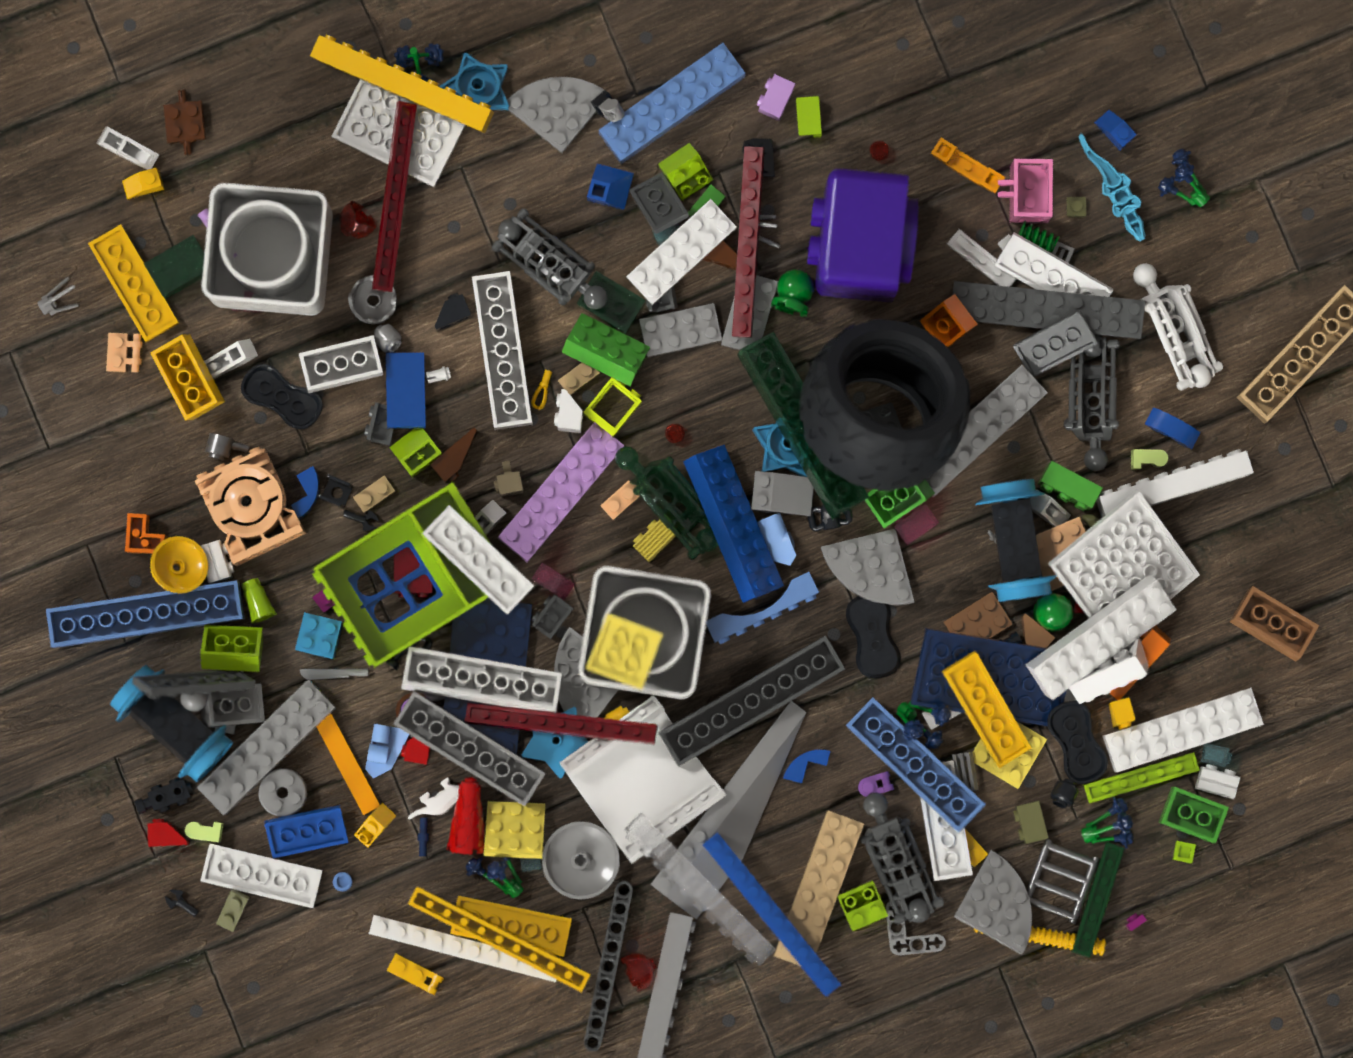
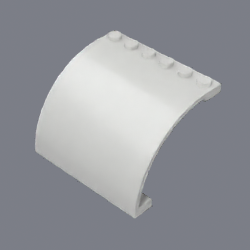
M654 695L619 720L657 724L655 745L593 738L560 762V765L631 863L726 796L697 757L692 758L679 767L676 765L658 732L673 723Z

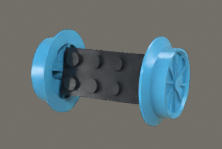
M1034 479L981 487L982 499L975 503V505L1002 502L990 505L1002 581L1015 580L1013 582L988 585V588L997 591L998 602L1052 594L1050 582L1057 575L1030 579V577L1042 576L1030 499L1018 501V499L1041 496L1044 493L1036 490Z
M145 665L133 676L165 674V670L162 669L154 672L148 665ZM132 676L110 703L118 712L116 721L119 723L130 715L185 764L178 775L179 778L189 775L196 783L199 782L232 746L233 742L225 735L227 726L223 725L213 733L174 697L160 695L159 698H151L145 692L140 691L139 688L132 684Z

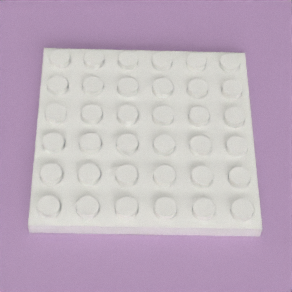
M1137 489L1048 563L1088 618L1099 612L1148 575L1159 581L1170 600L1200 575Z

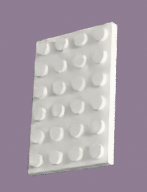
M360 79L331 137L388 165L396 102L416 103ZM417 104L408 175L435 188L465 125Z

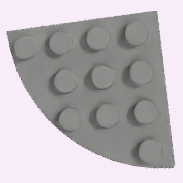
M571 77L542 79L521 88L507 100L509 104L508 110L559 152L563 153L596 113L591 101L601 94L604 89L588 81Z
M895 529L821 547L823 557L829 569L839 582L854 594L874 603L890 605L914 603Z
M569 627L560 642L554 664V672L562 673L558 699L564 711L576 707L577 715L598 717L619 689L594 686L584 682L579 673L584 637Z
M990 850L954 917L1022 955L1027 946L1032 926L1029 896L1025 885L1015 869L999 854Z

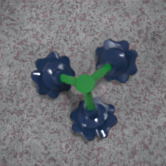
M430 43L429 47L425 48V53H419L416 47L409 49V46L405 45L404 47L397 48L394 57L396 58V64L401 65L403 68L413 66V61H415L417 74L422 76V80L428 82V79H432L427 78L420 71V57L428 60L429 65L434 64L438 66L439 62L443 61L444 51L440 49L439 44L434 45L433 43Z

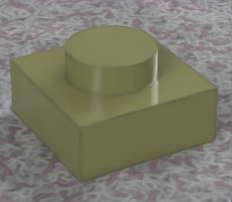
M1067 197L1066 217H1086V197Z

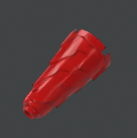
M465 777L464 781H461V784H459L458 799L451 822L447 851L450 850V852L459 854H472L474 849H477V854L484 853L485 843L481 785L476 781V778Z

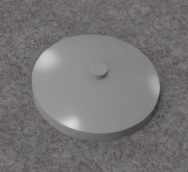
M573 822L560 827L550 836L543 850L542 867L545 877L557 892L573 899H588L604 892L614 881L619 869V852L614 839L600 826L589 822Z

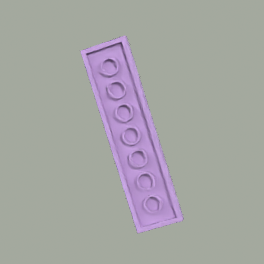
M594 422L502 531L498 539L528 562L623 449L624 445Z

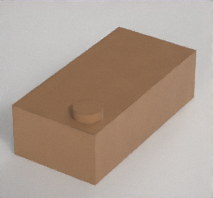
M1254 586L1248 589L1230 620V623L1295 662L1302 657L1319 627L1316 623Z

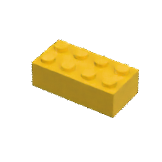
M182 334L151 352L185 420H194L225 402L190 334Z

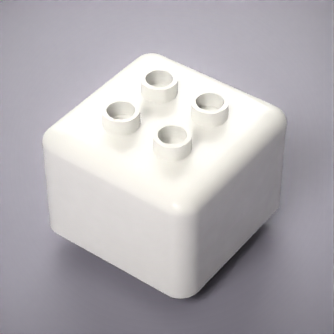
M226 183L215 186L211 191L202 279L204 294L214 305L220 308L299 315H316L320 313L325 305L333 219L332 209L325 197L320 192Z
M614 567L600 568L595 573L579 665V673L584 682L594 686L674 699H687L690 697L696 686L710 599L708 587L703 582ZM607 613L663 634L642 690L586 669Z

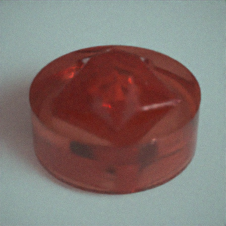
M876 141L871 144L870 156L874 160L880 161L888 157L889 147L885 142Z
M675 423L667 426L665 436L669 442L678 443L684 439L685 431L680 424Z

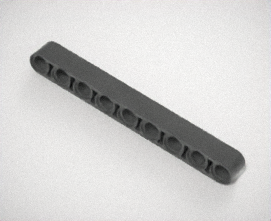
M627 881L619 882L615 888L584 1039L585 1048L589 1051L598 1050L602 1043L633 892L632 885ZM626 884L629 886L630 891L627 895L619 893L618 888L620 885ZM616 904H624L626 911L623 914L616 913ZM614 922H618L622 926V930L619 933L611 931V925ZM611 941L616 942L618 945V949L615 952H610L607 949V944ZM607 960L612 961L614 964V968L611 971H606L603 968V963ZM603 979L610 982V988L607 990H602L599 987V982ZM597 999H604L606 1001L604 1009H598L595 1006ZM593 1018H600L602 1020L600 1028L592 1026L591 1021ZM590 1037L598 1039L596 1047L588 1045L587 1040Z

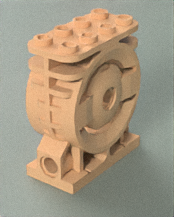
M256 447L249 451V455L245 457L239 455L232 459V463L225 465V463L214 467L215 471L211 473L203 472L197 475L198 479L195 480L214 522L227 534L224 545L235 566L244 564L306 534L295 511L286 508L284 487L265 448ZM250 476L259 480L267 477L271 479L261 485L249 479L237 481L228 488L224 502L217 505V501L222 499L226 486L236 478ZM246 496L252 499L249 506L242 505V499ZM277 496L279 498L271 503V507L268 514L262 521H260L257 524L251 526H241L233 522H229L227 524L223 523L224 521L230 518H233L242 523L255 522L266 513L269 500ZM281 524L284 533L268 539L267 535ZM235 536L236 540L231 542L232 537ZM262 538L261 543L248 549L243 540Z

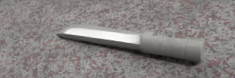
M300 669V673L307 680L369 676V669Z

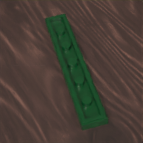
M1109 842L1105 843L1071 952L1087 958L1091 957L1122 859L1124 847Z

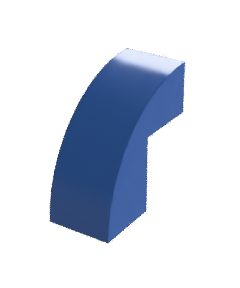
M1154 407L1145 422V425L1153 431L1168 436L1178 444L1190 449L1193 448L1201 433L1184 421Z
M314 466L296 475L308 495L291 505L299 519L305 517L312 510L319 496L320 483Z
M812 750L801 754L788 766L783 779L802 783L808 761L827 766L830 751Z

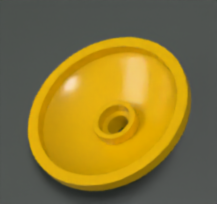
M175 536L163 540L154 549L150 560V568L155 581L162 588L172 593L183 594L195 590L202 584L207 575L208 560L204 550L198 543L186 537ZM177 565L179 571L174 570L173 566Z

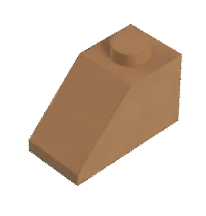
M1026 613L1022 615L1024 644L1047 648L1055 637Z

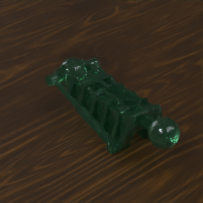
M625 446L618 449L615 454L617 466L623 470H631L636 475L629 482L635 487L633 493L636 496L640 495L662 523L689 551L687 557L690 560H694L700 554L717 549L719 545L709 521L705 517V512L700 508L702 505L693 486L673 464L674 459L668 456L666 459L652 461L644 468L638 462L639 456L634 448ZM650 482H655L658 485V489H655ZM663 496H669L672 502L667 503ZM679 501L687 508L683 513L675 506ZM700 522L706 529L700 530L695 538L690 531Z

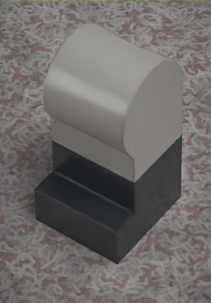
M605 90L591 101L597 114L611 122H617L625 115L619 101L612 99L609 92Z

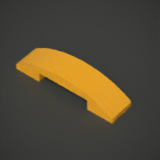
M940 138L931 152V155L946 166L992 193H996L999 189L998 181L1005 180L1006 178L992 168H987L961 152L956 146L943 138Z

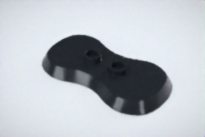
M259 364L252 367L246 373L241 383V393L248 402L274 410L290 427L296 429L309 428L317 421L322 412L323 403L316 392L308 393L307 388L291 384L273 366Z
M858 596L849 602L846 609L847 622L857 639V667L868 678L887 677L897 671L901 662L900 651L891 638L889 631L891 616L889 604L874 603Z
M1073 700L1053 708L1048 715V729L1063 750L1064 770L1067 777L1077 784H1086L1097 780L1106 772L1108 759L1105 751L1093 736L1092 718L1088 707L1083 703L1079 704L1078 701Z

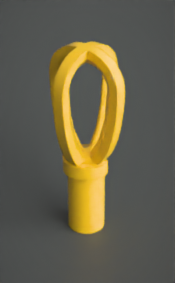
M545 370L542 381L532 397L531 404L534 409L541 410L545 406L547 388L552 371ZM544 388L542 403L536 406V398L541 389Z

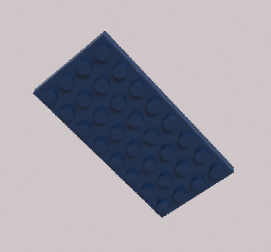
M483 600L453 619L450 654L526 667L532 604L518 603L506 614L492 600ZM445 697L444 710L465 723L468 703L491 704ZM467 724L517 755L519 729Z
M926 628L910 703L929 708H936L941 703L949 705L950 711L966 713L942 671L973 651L977 652L1013 717L1018 722L1048 726L1049 713L1053 708L1064 703L1066 691L1054 700L1050 699L1043 693L1026 666L1028 662L1048 648Z

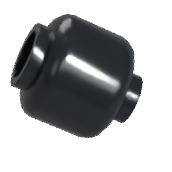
M1070 779L1059 780L1055 783L1051 792L1052 803L1063 809L1073 806L1079 790L1075 786L1074 781Z

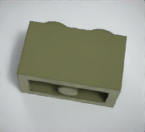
M1039 801L1015 806L1016 810L1013 811L1015 822H1019L1020 825L1018 830L1020 841L1024 840V844L1048 839Z

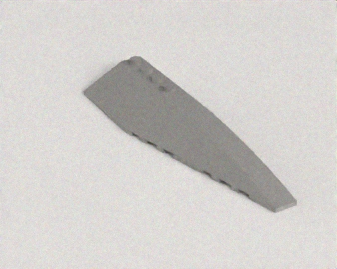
M790 701L724 787L723 791L726 796L708 808L650 884L695 919L699 917L728 879L726 873L705 849L703 844L718 832L740 860L744 858L806 714L802 708Z

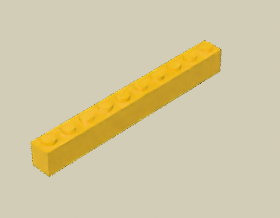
M326 34L323 37L319 35L310 55L313 59L480 132H486L494 114L490 109V105L481 101L479 104L472 102L473 98L465 94L462 97L455 94L456 91L449 87L442 89L438 87L439 83L428 79V82H426L417 73L411 72V74L404 72L405 68L396 64L393 67L387 65L388 61L380 57L373 59L370 57L371 54L360 49L357 52L353 50L354 46L343 42L341 45L336 43V38Z
M419 886L416 887L408 903L420 911L582 992L590 976V973Z

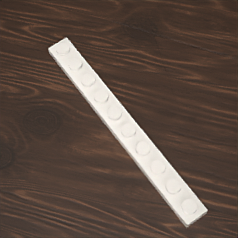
M377 915L373 916L369 934L556 982V979L485 943Z

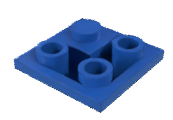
M597 164L589 187L587 201L624 210L634 173Z

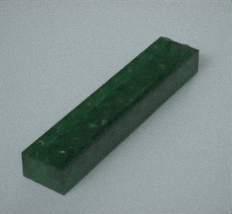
M772 332L741 348L737 354L738 358L831 519L833 520L865 503L869 496L864 487L848 482L829 470L805 440L803 421H800V400L803 382L775 333Z

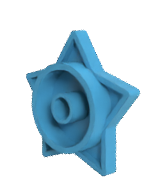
M464 53L458 74L440 85L442 89L449 87L455 90V94L462 97L465 94L472 97V102L477 104L480 101L491 106V110L509 109V104L501 88L508 69L507 64L487 65Z
M790 407L776 424L753 428L752 431L764 448L762 472L786 468L800 476H808L809 454L813 450L805 440L804 426L793 407ZM784 443H790V448L785 447Z
M572 707L562 712V714L577 715V708ZM533 731V737L521 756L545 761L555 774L562 778L565 771L560 762L589 741L581 736ZM554 737H558L560 739L559 744L553 743Z

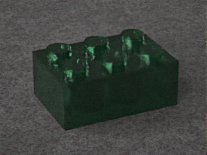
M192 235L145 262L144 265L162 296L167 299L203 278L205 252L197 238Z
M596 271L588 284L590 286H601L606 290L608 295L606 305L601 309H591L585 304L584 295L582 294L576 303L577 307L627 335L645 305L646 300Z

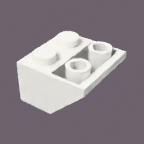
M562 389L561 394H557L556 405L560 408L559 413L555 412L554 424L557 426L558 431L581 433L583 411L569 393Z

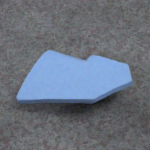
M774 514L758 521L757 523L773 561L791 566L796 557L795 543L790 532H787L781 514Z
M374 724L365 768L372 778L392 769L409 736L408 733L400 728Z

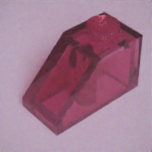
M541 563L532 577L533 581L564 601L575 585L544 563Z

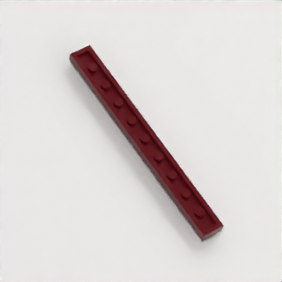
M403 101L396 102L372 284L373 290L388 293L393 291L417 104Z
M744 147L732 337L752 338L764 147Z
M474 703L467 704L465 716L466 724L655 745L658 729L657 724Z

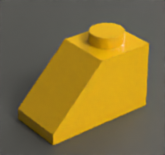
M157 167L138 172L122 181L127 199L164 189L160 171Z

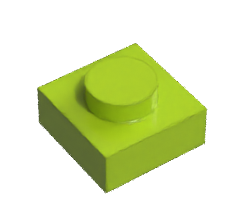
M1176 841L1172 860L1192 864L1196 845Z

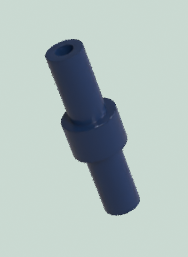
M420 818V833H418L417 841H419V856L427 857V841H429V833H427L428 818Z

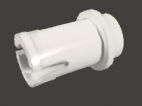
M443 366L441 369L426 372L429 384L445 379L448 381L451 378L449 367L445 368Z

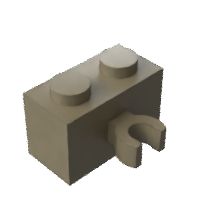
M510 461L502 462L504 474L496 476L497 480L494 481L496 493H500L501 497L524 493L520 472H512Z

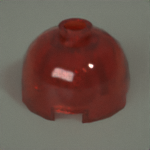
M353 200L341 210L339 222L342 227L341 231L347 237L365 238L374 232L377 224L372 215L367 216L362 211L364 207Z
M632 953L621 958V963H626L627 969L624 971L632 986H637L636 990L638 993L651 986L655 978L654 969H656L652 958L648 959L641 953Z

